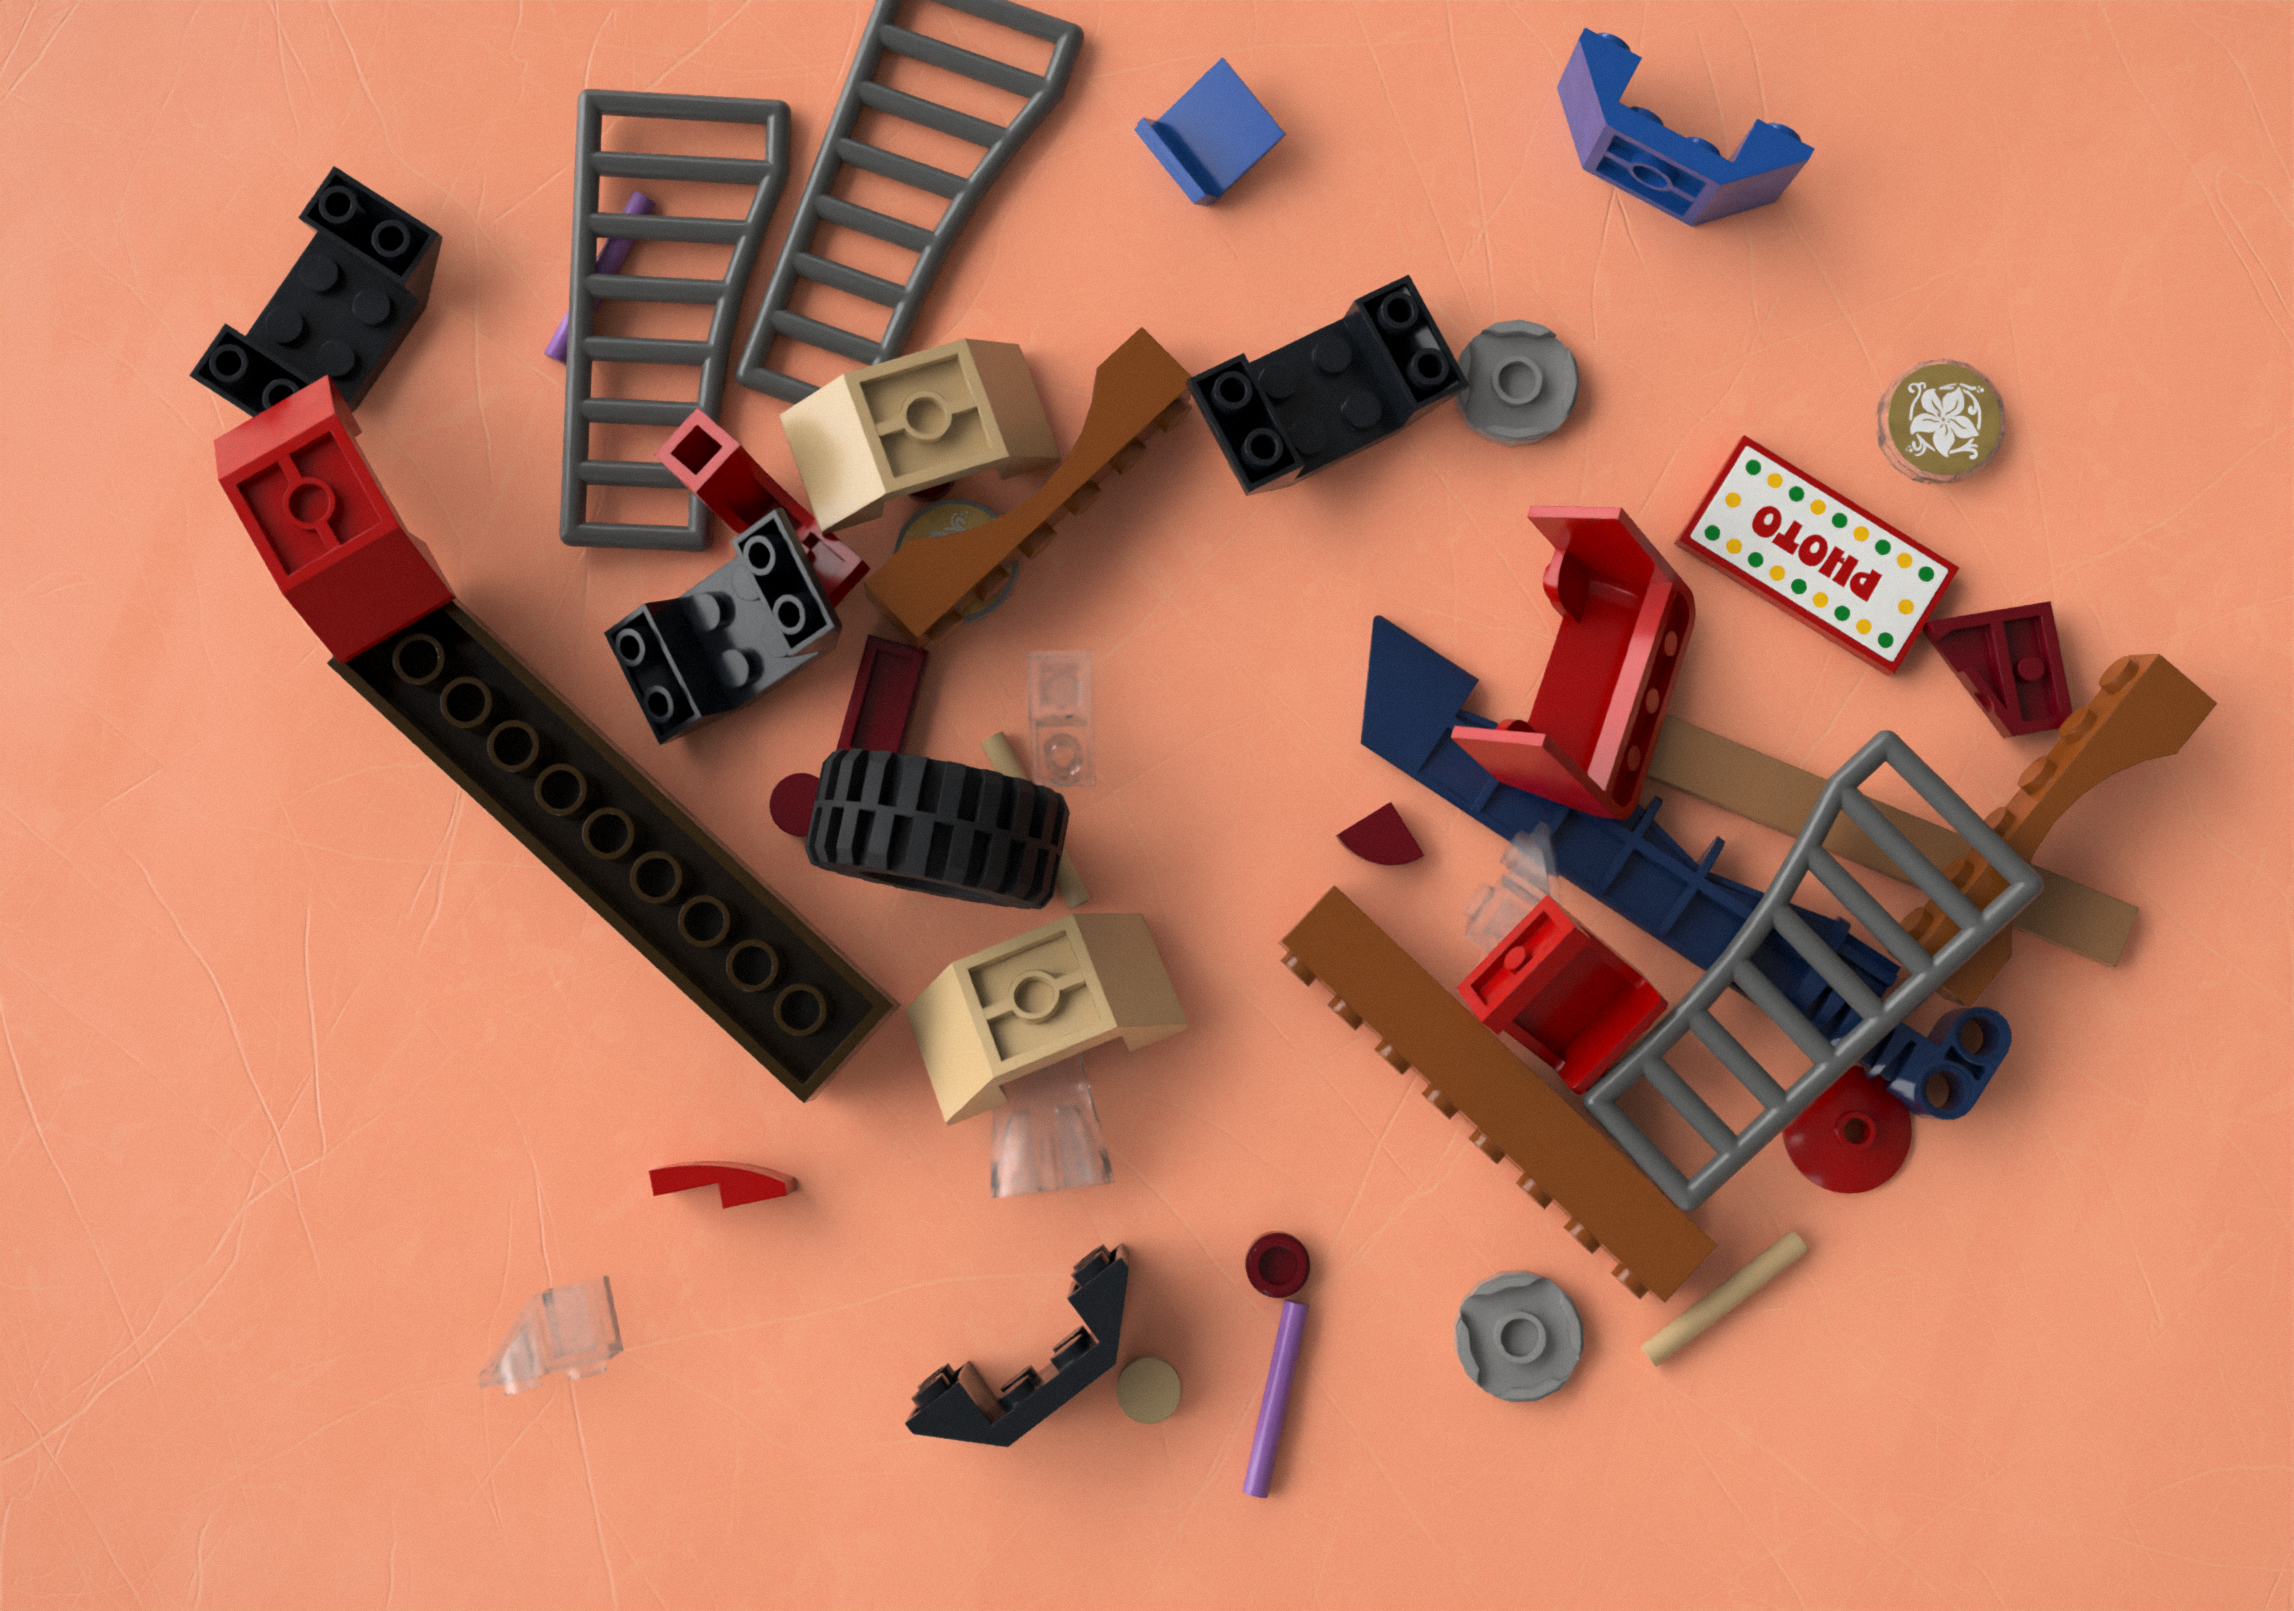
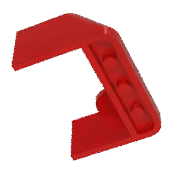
M1530 506L1527 518L1555 548L1552 561L1546 567L1543 575V589L1553 608L1563 617L1528 723L1523 720L1505 719L1495 729L1454 726L1451 739L1497 781L1595 817L1625 820L1634 812L1693 632L1696 616L1694 596L1687 584L1622 507Z

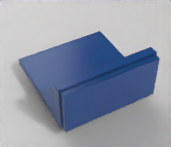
M1223 57L1157 121L1143 117L1134 129L1193 204L1202 206L1214 204L1287 135Z

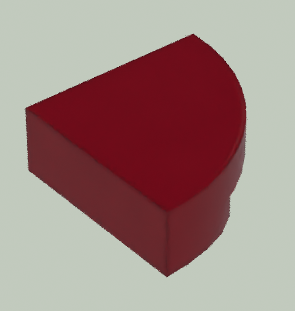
M1391 802L1335 836L1340 844L1351 854L1378 865H1403L1425 856Z

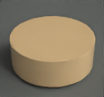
M1143 1355L1132 1359L1124 1366L1118 1377L1117 1399L1119 1405L1128 1417L1139 1423L1155 1424L1166 1420L1177 1409L1181 1399V1381L1174 1366L1164 1358L1155 1355Z

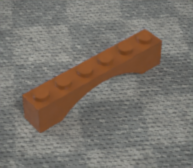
M1143 327L1138 329L1096 368L1092 401L1082 432L1065 462L1039 491L1012 511L980 527L946 536L910 539L863 582L866 598L919 652L931 640L937 646L943 644L963 624L965 619L960 615L961 612L976 598H979L983 603L993 598L1010 580L1011 575L1007 570L1019 558L1025 555L1029 560L1034 559L1056 537L1057 533L1053 527L1069 512L1075 517L1080 516L1099 498L1102 489L1098 485L1114 470L1120 475H1124L1137 464L1148 449L1143 443L1159 428L1167 434L1183 421L1192 409V405L1188 402L1191 393L1186 385L1187 380L1192 376Z
M2138 654L2121 657L2103 673L2099 680V685L2102 688L2088 706L2077 709L2063 722L2058 731L2061 739L2046 757L2038 758L2024 770L2018 780L2020 789L2005 807H1999L1994 810L1984 821L2030 865L2034 853L2054 823L2083 794L2113 774L2147 760L2177 754L2218 703L2160 654ZM1973 847L1965 857L1955 859L1942 871L1980 911L1987 907L2010 885ZM1931 899L1924 907H1918L1911 911L1900 923L1931 956L1938 952L1961 930ZM2013 920L1935 992L1945 1000L1971 1007L2011 958Z

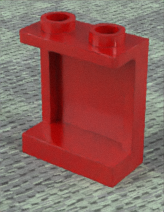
M1548 894L1456 988L1485 1026L1497 1035L1504 1030L1552 1067L1567 1087L1577 1095L1583 1094L1603 1075L1610 1065L1643 1032L1650 1028L1653 1022L1668 1008L1667 1000L1639 969Z

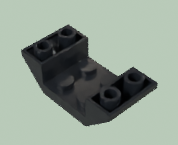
M333 166L298 217L315 233V236L246 336L225 323L189 375L252 417L326 375L333 379L350 411L353 413L364 400L427 307L443 237L426 224Z
M1408 274L1354 300L1342 319L1250 363L1245 354L1242 353L1189 378L1186 385L1245 495L1250 496L1295 485L1397 435L1465 390L1469 383Z
M783 508L774 509L731 540L737 556L683 595L674 599L644 603L604 632L659 745L672 742L752 705L836 649L843 625Z
M1123 1243L1111 1252H1109L1104 1244H1101L1073 1266L1075 1271L1071 1274V1277L1074 1280L1071 1282L1067 1299L1089 1327L1090 1333L1084 1325L1072 1331L1053 1347L1052 1350L1055 1354L1050 1358V1364L1038 1373L1032 1365L1024 1368L1001 1387L1000 1390L1003 1394L998 1399L970 1361L966 1362L956 1371L953 1370L949 1363H946L920 1383L917 1387L919 1391L911 1397L915 1406L905 1424L912 1434L1009 1447L1113 1367L1117 1360L1129 1271L1130 1253Z

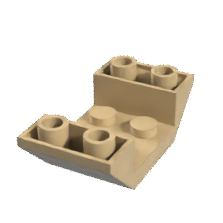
M964 338L848 372L780 414L783 430L821 536L881 518L884 503L888 500L996 467L1001 480L1060 463L1062 459L1020 345L1014 343Z
M1073 913L952 962L906 1008L948 1127L1009 1102L1002 1084L1122 1036L1130 1053L1189 1029L1142 913Z

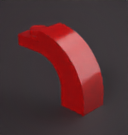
M698 407L654 453V456L689 491L737 535H740L774 509L783 508L834 608L871 569L861 557L832 532L821 536L815 517L790 496L735 439Z

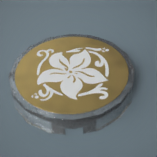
M1939 358L1919 362L1892 380L1879 399L1876 415L1879 413L1877 420L1879 430L1876 431L1879 447L1893 468L1916 482L1951 484L1965 480L1990 463L2002 445L2007 420L2002 397L1988 376L1966 362Z

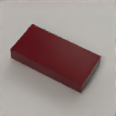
M868 634L836 750L865 749L868 751H889L896 754L904 753L931 656L929 650L922 649L919 652L914 646Z

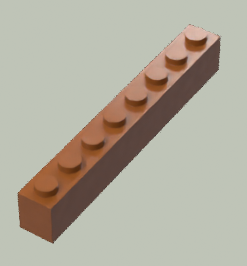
M1335 885L1330 887L1278 942L1288 952L1280 961L1301 982L1309 987L1317 979L1335 997L1327 1006L1354 1031L1362 1024L1368 1027L1381 1040L1374 1050L1402 1076L1409 1068L1428 1084L1421 1094L1448 1120L1458 1112L1476 1130L1468 1139L1497 1165L1504 1157L1508 1159L1523 1174L1516 1184L1540 1207L1545 1210L1553 1202L1570 1218L1563 1228L1583 1248L1593 1254L1601 1247L1612 1257L1618 1265L1611 1271V1274L1638 1299H1641L1649 1292L1652 1296L1666 1303L1718 1246Z

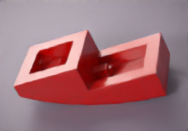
M694 1161L664 1165L649 1170L653 1196L718 1183L723 1209L787 1196L796 1191L794 1177L753 1164L732 1161Z

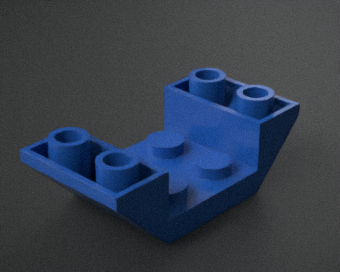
M1584 28L1557 85L1559 97L1582 169L1692 227L1775 203L1808 162L1815 148L1801 142L1800 136L1793 129L1779 123L1767 124L1758 118L1728 160L1721 157L1719 150L1710 142L1698 137L1685 138L1666 128L1663 121L1650 110L1637 106L1629 108L1619 103L1642 57L1631 52L1627 43L1619 37L1604 32L1597 34Z

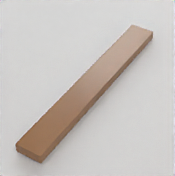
M1668 714L1665 716L1646 775L1649 779L1795 839L1799 836L1827 782V779ZM1866 796L1941 872L1955 859L1965 857L1972 848L1956 832ZM1840 810L1822 844L1829 853L1921 890ZM2030 863V866L2042 877L2044 890L2013 919L2012 928L2106 967H2117L2139 907Z

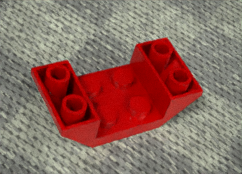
M326 375L214 440L218 481L282 595L337 661L344 664L457 597L426 542L408 532L355 438L363 433L333 379Z

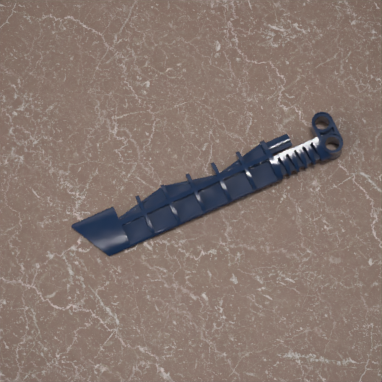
M1375 616L1372 623L1361 744L1696 966L1707 971L1725 951L1765 894L1709 872L1722 851L1725 840L1716 836L1696 863L1654 820L1663 803V800L1656 795L1645 809L1637 803L1634 812L1627 819L1617 820L1595 817L1497 781L1451 739L1454 726L1495 729L1499 724L1460 709L1479 679L1383 616ZM1788 904L1879 998L1883 996L1888 987H1892L1898 978L1896 974L1901 967L1848 933L1851 927L1849 921L1841 916L1833 920L1795 904ZM1773 928L1750 960L1835 1046L1863 1019ZM1734 981L1728 986L1756 1004ZM1988 1007L1954 1009L1945 1013L1936 1022L1927 1038L1905 1023H1899L1858 1062L1864 1066L1863 1074L1869 1080L1877 1075L1885 1079L1884 1089L1901 1100L1912 1114L1925 1119L1955 1120L1965 1116L1973 1108L2005 1058L2012 1043L2011 1029L2007 1020L1998 1011ZM1968 1020L1976 1022L1983 1033L1981 1047L1974 1054L1970 1053L1961 1041V1031ZM1936 1073L1944 1077L1949 1086L1948 1098L1938 1108L1929 1101L1926 1094L1927 1083Z

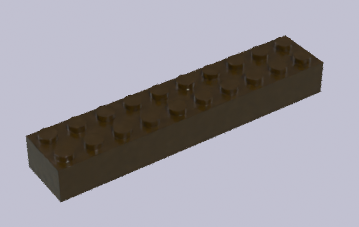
M458 598L344 664L338 662L334 656L327 662L336 673L803 1103L815 1100L901 1006L897 1000Z

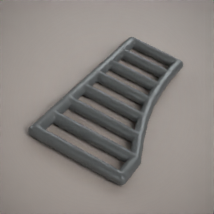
M875 0L737 367L736 379L741 386L794 405L821 388L765 368L777 333L869 366L902 356L922 307L942 266L971 216L1020 148L1063 98L1084 41V32L1079 25L1008 0H930L1056 44L1043 77L893 25L902 0ZM885 48L1030 100L1005 128L873 82L872 80ZM865 105L977 144L989 150L969 177L964 178L852 139L851 136L861 109ZM844 162L950 199L952 202L934 231L833 197L830 195L840 165ZM820 219L920 253L906 285L903 286L808 253ZM801 276L894 309L880 343L786 310L798 277Z
M585 89L578 95L559 528L560 539L567 546L703 552L712 545L714 513L691 491H689L688 526L586 522L587 485L687 489L662 463L588 460L590 423L680 427L698 407L720 426L729 354L743 296L765 233L789 176L791 108L785 101L604 89ZM602 115L766 125L765 160L601 151ZM600 176L759 185L745 220L598 212ZM597 238L735 245L723 280L596 274ZM595 299L716 305L707 341L593 335ZM592 361L702 366L697 402L591 397Z
M1891 730L1879 731L1828 778L1799 836L1766 893L1725 951L1681 1001L1641 1042L1585 1093L1583 1105L1679 1209L1685 1212L1695 1211L2043 892L2044 881L1895 732ZM1885 761L2010 884L1982 911L1857 788ZM1840 810L1961 929L1933 956L1822 846ZM1808 870L1912 974L1884 1001L1788 905ZM1773 928L1863 1019L1835 1046L1750 960ZM1733 981L1814 1063L1786 1091L1708 1011ZM1689 1029L1766 1108L1738 1135L1723 1122L1662 1058ZM1642 1076L1662 1094L1717 1152L1689 1180L1615 1103Z

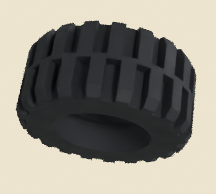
M838 749L835 752L833 751L822 763L805 850L813 866L872 883L975 903L1020 909H1042L1054 897L1070 812L1061 793L1054 792L1053 789L1046 786L1033 784L1032 781L1006 776L1000 772L911 754L903 755L881 750L851 749L849 751Z

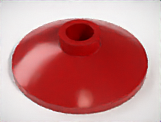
M1859 1066L1851 1067L1782 1131L1785 1148L1798 1171L1815 1185L1838 1193H1861L1884 1184L1902 1166L1908 1154L1912 1138L1911 1118L1904 1103L1884 1089L1885 1079L1877 1075L1869 1080L1863 1074L1864 1068ZM1857 1118L1862 1123L1864 1132L1857 1142L1851 1143L1845 1136L1844 1128L1848 1121Z

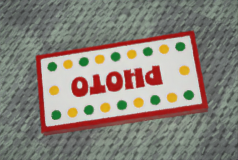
M1745 435L1735 444L1674 542L1676 546L1886 676L1896 673L1959 570V567Z

